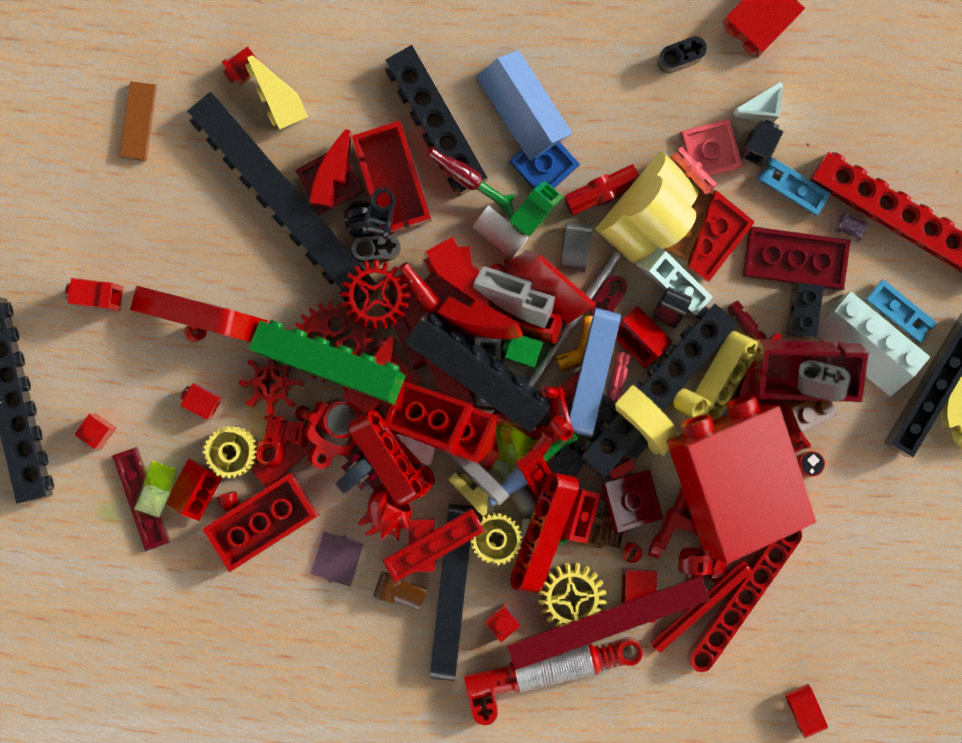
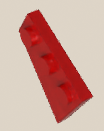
M717 190L713 192L687 265L688 268L706 282H710L755 223L754 220Z

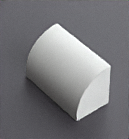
M489 205L472 228L509 259L514 258L528 241L527 236L519 234L510 222Z

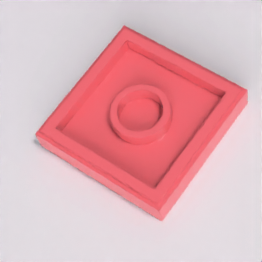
M730 118L680 132L684 150L696 162H700L703 165L702 169L710 177L743 168Z

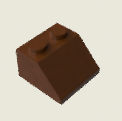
M766 399L768 405L780 407L789 436L803 432L837 415L832 401Z

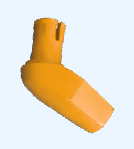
M585 316L583 318L581 336L576 350L555 356L560 372L582 363L593 316Z

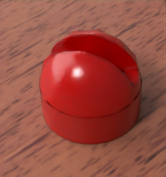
M187 325L184 329V334L190 342H198L206 337L207 330ZM197 330L198 334L196 335L193 334V331Z
M237 491L217 496L221 509L230 511L237 507Z
M629 542L626 543L625 549L621 551V554L628 563H636L642 557V549L638 544ZM633 547H635L637 550L631 560L628 557Z

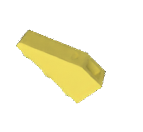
M254 56L247 57L249 63L245 66L251 79L257 78L260 87L256 88L262 103L267 101L271 109L267 114L272 125H278L279 129H282L307 118L308 115L298 93Z

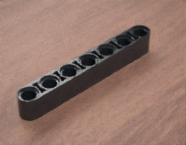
M449 503L447 522L472 508L474 510V506ZM471 540L443 555L430 679L455 681Z

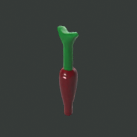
M433 147L428 151L427 156L438 163L464 188L480 191L496 202L509 219L512 218L514 215L512 205L514 194L502 195L483 182L481 174L475 169L440 153Z

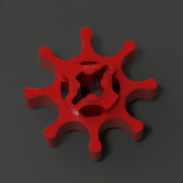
M269 359L264 367H259L254 360H248L247 363L254 368L255 375L249 381H239L240 386L244 388L252 386L254 389L253 397L246 404L254 408L260 400H265L267 402L266 413L271 416L275 415L274 407L279 400H285L288 406L295 407L296 403L290 400L288 392L293 386L303 387L304 382L300 379L290 380L289 371L293 367L288 365L278 367L276 361ZM274 379L276 381L275 384H272L271 388L268 387V383H271Z

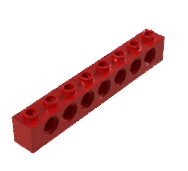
M827 152L822 156L809 178L810 181L831 193V196L962 273V231L954 227L955 223L946 217H937L932 214L933 210L924 204L917 205L910 201L912 198L902 191L895 192L889 188V183L880 178L874 179L868 176L866 169L858 165L852 166L845 162L846 158L837 152H832V154ZM838 171L845 174V184L837 181L836 173ZM859 184L867 187L868 195L866 197L858 193ZM881 197L888 199L890 203L888 210L880 206ZM903 210L911 214L910 223L902 219ZM926 223L933 227V234L931 236L924 232V225ZM948 236L952 237L955 241L953 249L946 245V238Z

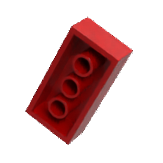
M291 472L202 530L230 573L320 514L294 473Z

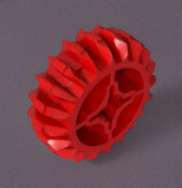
M374 260V268H370L368 261H365L364 267L366 270L361 271L359 266H355L354 269L358 275L355 277L353 274L348 273V278L353 281L351 284L347 282L342 283V286L349 288V292H341L340 294L342 297H349V301L342 303L343 307L349 305L352 307L351 310L346 312L347 316L355 312L357 316L353 322L358 323L362 318L364 319L362 327L367 328L368 322L371 321L373 322V330H377V322H382V327L384 329L387 328V319L396 324L397 321L393 315L397 313L400 317H403L404 313L398 309L400 306L404 308L409 307V304L402 302V298H410L411 296L409 293H402V289L409 287L408 283L400 285L399 281L403 280L405 276L403 274L397 278L394 276L398 268L394 266L391 272L387 271L388 262H384L383 269L378 268V260ZM373 273L385 275L381 282L375 286H370L362 280L364 276ZM391 281L394 282L397 288L396 304H393L385 296V289ZM384 284L381 289L383 293L380 295H383L382 299L387 304L374 300V302L367 306L371 295H368L369 291L364 287L367 286L369 289L377 290ZM356 285L366 293V301L360 309L357 307L354 299ZM375 304H381L390 310L389 313L380 317L366 315Z

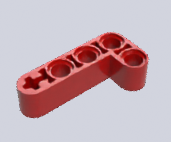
M371 410L350 421L349 430L352 437L396 504L404 506L424 496L435 484V476L430 467L422 465L414 469L379 413Z

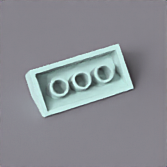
M851 291L841 296L818 326L817 337L826 342H833L836 347L838 342L861 343L869 352L866 377L889 397L909 382L930 358V356Z

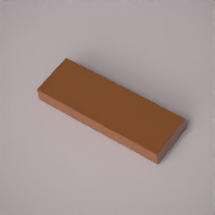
M130 81L120 157L147 161L157 90L155 84Z
M698 187V196L691 206L696 212L693 226L679 242L671 247L664 248V251L685 262L687 261L697 240L714 190L710 189V192L705 195Z

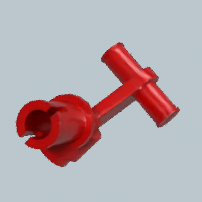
M543 386L544 389H541L542 396L550 398L555 417L550 421L549 426L540 429L541 434L529 449V452L538 448L543 458L553 442H557L560 439L566 441L574 433L565 403L570 401L571 393L564 391L558 386Z

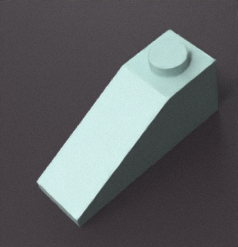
M658 247L649 256L635 263L663 290L666 291L670 286L691 296L692 301L688 310L695 316L712 299V296L666 251Z

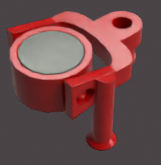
M335 398L325 403L317 400L313 412L303 405L297 407L295 411L296 418L309 421L304 435L310 442L314 443L313 448L307 453V459L311 465L318 469H324L329 466L335 454L347 456L352 453L356 441L350 433L349 423L360 417L359 411L353 404ZM317 423L327 435L339 439L349 437L348 442L344 445H337L324 440L315 431Z

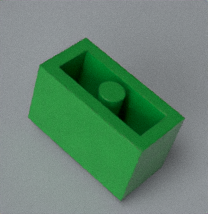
M525 336L516 339H506L502 352L506 353V360L534 368L543 342Z

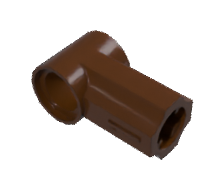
M381 571L373 596L386 602H397L421 610L427 588L409 583L403 579L394 583L389 572Z

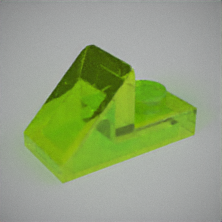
M501 424L496 426L501 461L517 466L515 462L530 453L529 449L535 443V440L516 428Z
M151 461L134 510L159 517L170 495L169 489L176 468Z

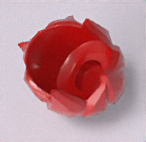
M384 484L377 486L370 494L367 512L360 519L358 525L372 523L371 529L365 532V536H372L381 531V540L387 534H392L399 541L400 530L402 528L408 530V520L412 515V507L409 503L404 506L396 504Z

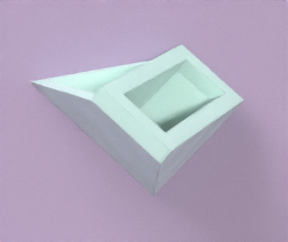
M782 83L776 84L738 107L733 112L735 117L757 123L760 120L763 122L765 120L772 122L777 120L781 109Z

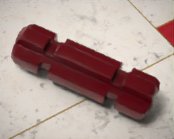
M734 301L727 307V311L732 317H736L735 321L747 336L750 335L751 339L757 342L758 339H767L765 333L757 329L759 326L747 311H743L744 306L740 301Z

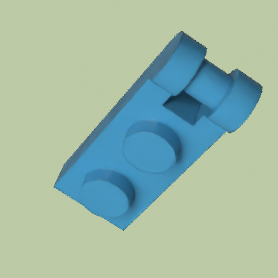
M771 157L766 163L767 167L764 172H760L756 180L814 216H817L831 193ZM775 171L782 174L779 181L772 178Z
M884 279L879 281L865 299L919 344L926 338L925 334L928 330H933L937 325L930 316ZM916 319L921 322L917 329L912 325Z

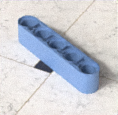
M598 308L594 310L569 413L574 433L589 437L593 434L620 323L621 314Z

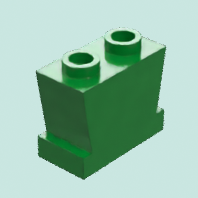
M543 181L533 189L509 221L514 224L513 228L519 234H526L530 237L543 224L564 196L546 181Z

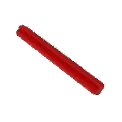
M740 561L707 591L710 601L686 609L651 640L650 644L653 649L659 653L665 650L752 572L750 566L746 562Z

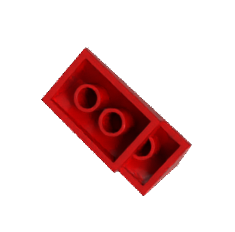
M403 381L395 404L391 405L384 422L392 432L478 464L493 450L498 417L497 415L473 408L470 403Z

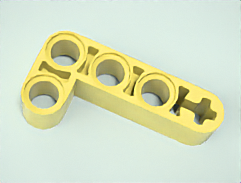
M736 331L731 332L722 344L695 393L688 389L680 390L675 396L674 408L688 418L702 414H710L712 421L720 418L726 408L725 404L730 401L755 358L758 342Z

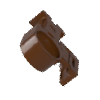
M600 496V500L605 503V511L600 515L595 514L588 543H580L595 548H603L605 545L624 550L629 530L614 533L612 523H609L610 515L605 497Z

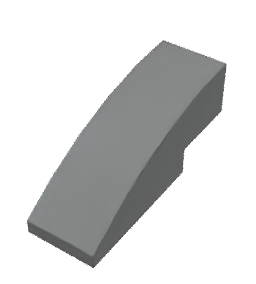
M483 266L474 282V288L497 306L539 327L545 328L553 311L555 297L531 289V281Z

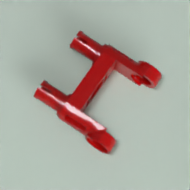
M680 488L673 509L670 508L667 511L659 533L654 536L648 551V555L658 559L662 551L666 550L675 527L698 536L693 520L688 518L689 507L682 488ZM713 558L712 573L709 576V581L717 583L725 576L728 564Z

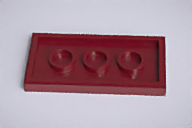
M752 226L748 231L742 277L791 284L804 283L843 291L845 288L851 240Z

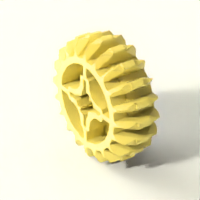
M568 562L565 563L566 571L563 572L559 565L555 566L558 574L554 576L549 571L548 577L551 581L545 580L543 585L547 589H541L538 594L545 596V598L538 599V604H547L546 607L541 609V613L547 614L550 612L551 614L547 617V621L550 623L556 618L555 627L561 625L562 622L568 623L594 612H599L602 609L598 605H606L607 603L606 600L599 598V596L607 594L606 590L597 589L604 584L603 581L598 580L594 582L598 574L594 571L588 576L590 568L587 565L583 568L582 572L579 571L580 564L577 562L574 565V570L570 569ZM573 577H579L588 582L592 590L577 589ZM565 578V590L562 593L551 596L555 585ZM570 585L575 595H580L576 602H574V609L570 600L565 599L566 595L569 596ZM593 598L589 609L579 615V605L583 601ZM552 604L567 605L570 608L571 617L558 613Z

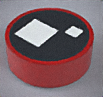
M806 451L799 457L798 466L804 475L813 477L823 472L825 460L818 452Z

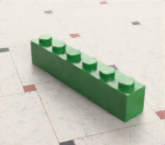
M270 320L269 323L259 322L249 350L393 405L395 404L405 379V375L399 372V366L389 362H385L383 366L375 363L376 358L364 353L360 357L353 355L352 349L342 345H338V348L329 346L330 341L318 336L312 340L306 337V332L293 328L290 332L283 329L284 324L274 320Z

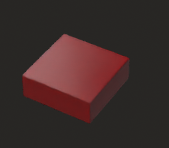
M628 458L617 464L610 471V478L615 480L635 469L632 460Z

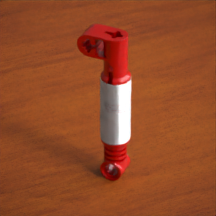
M624 637L614 641V645H611L610 642L607 643V647H605V644H601L602 648H599L598 645L588 644L515 670L513 662H510L508 666L465 675V685L472 716L478 724L483 726L490 725L496 720L498 715L497 694L510 691L522 693L527 692V690L542 688L544 685L547 687L550 684L557 685L562 684V682L592 677V675H598L600 671L604 670L603 667L605 666L607 669H610V665L616 668V664H619V667L624 665L634 666L641 661L643 650L635 638ZM628 645L636 648L635 654L631 657H625L622 654L623 648ZM492 696V699L486 700V708L490 709L489 715H484V712L481 711L482 702H474L473 700Z

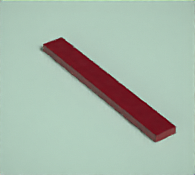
M699 575L509 643L507 648L514 668L518 670L710 601L703 578Z

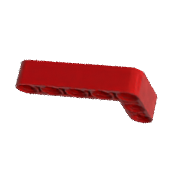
M137 285L130 310L249 342L252 341L259 322L268 323L266 319Z

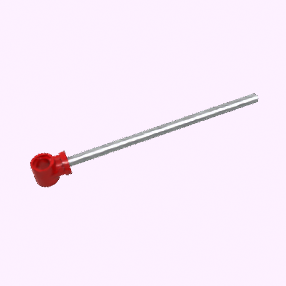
M612 252L585 293L592 301L622 256L618 252ZM583 315L569 324L565 323L562 328L561 338L556 344L552 343L527 382L531 387L535 389ZM498 425L496 428L493 450L478 463L488 472L503 451L499 448L501 443L506 445L509 441L504 436L508 428L502 425Z

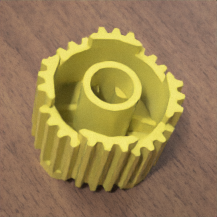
M235 426L223 427L213 432L214 435H210V439L205 441L207 445L203 447L206 449L203 453L206 454L204 458L208 460L206 464H210L209 469L213 468V472H217V476L222 475V478H235L249 472L253 468L252 464L256 463L257 440L249 431L245 432L244 428L240 429V427ZM231 445L234 446L236 455L232 459L230 454L226 452V449L231 448Z
M493 512L492 515L488 513V516H482L483 519L479 518V521L485 532L471 539L474 553H478L477 557H482V561L492 562V565L495 563L500 565L501 562L505 564V561L510 562V558H515L514 554H518V549H521L522 534H520L521 529L518 523L515 524V519H512L506 513L501 514V512H498V514ZM493 532L504 536L503 539H500V544H496L495 541L490 542L489 537H492Z

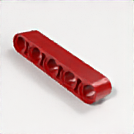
M554 472L546 477L511 572L510 584L514 590L538 593L543 588L579 490V482L576 477Z

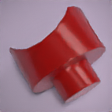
M683 548L680 551L678 571L686 574L685 580L699 575L703 578V575L712 573L713 559L704 555L700 548Z

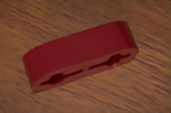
M618 275L609 277L593 301L601 304L605 298L608 299L609 302L605 308L613 312L627 291L626 280ZM619 281L621 283L619 286L622 289L621 293L616 291L610 297L608 293L612 287L609 283ZM594 306L592 309H590V312H591V315H592V316H593V313H594L595 308H597V307H595V306Z

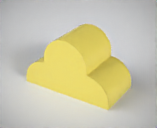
M660 151L595 230L628 261H641L649 256L657 247L661 249L671 247L689 232L696 219V212L691 206L698 196V186L691 179H688L685 173L664 152Z

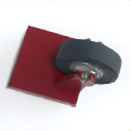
M356 443L352 453L344 456L348 461L341 468L346 474L336 483V486L343 493L349 491L354 485H357L362 490L369 484L374 490L377 486L383 484Z

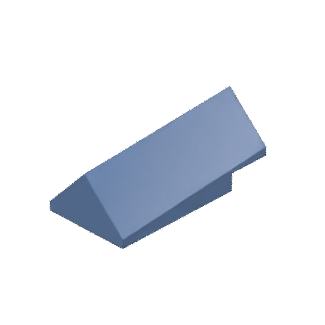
M519 50L497 58L476 76V79L529 161L573 135Z

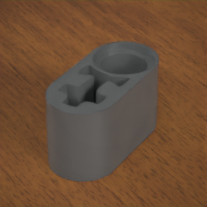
M567 221L560 269L585 273L592 225Z
M380 235L360 237L353 242L352 253L361 262L392 260L400 255L401 244L393 235H389L388 240L383 239V236ZM387 241H391L393 245H396V248L392 249V253L388 254L386 249H379L380 255H376L374 242H378L377 245L379 247L387 246ZM367 243L371 246L369 255L364 257L358 255L357 249L359 245Z
M806 361L799 367L797 388L802 394L838 402L847 395L850 376L843 368L815 361Z

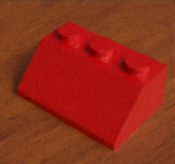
M525 249L506 272V274L531 281V289L554 296L552 313L561 315L562 322L571 323L596 305L594 301L541 254Z

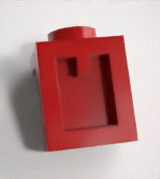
M248 46L229 61L226 59L221 61L226 67L222 72L231 83L236 80L240 86L251 79L245 66L249 63L247 57L254 56L256 58Z

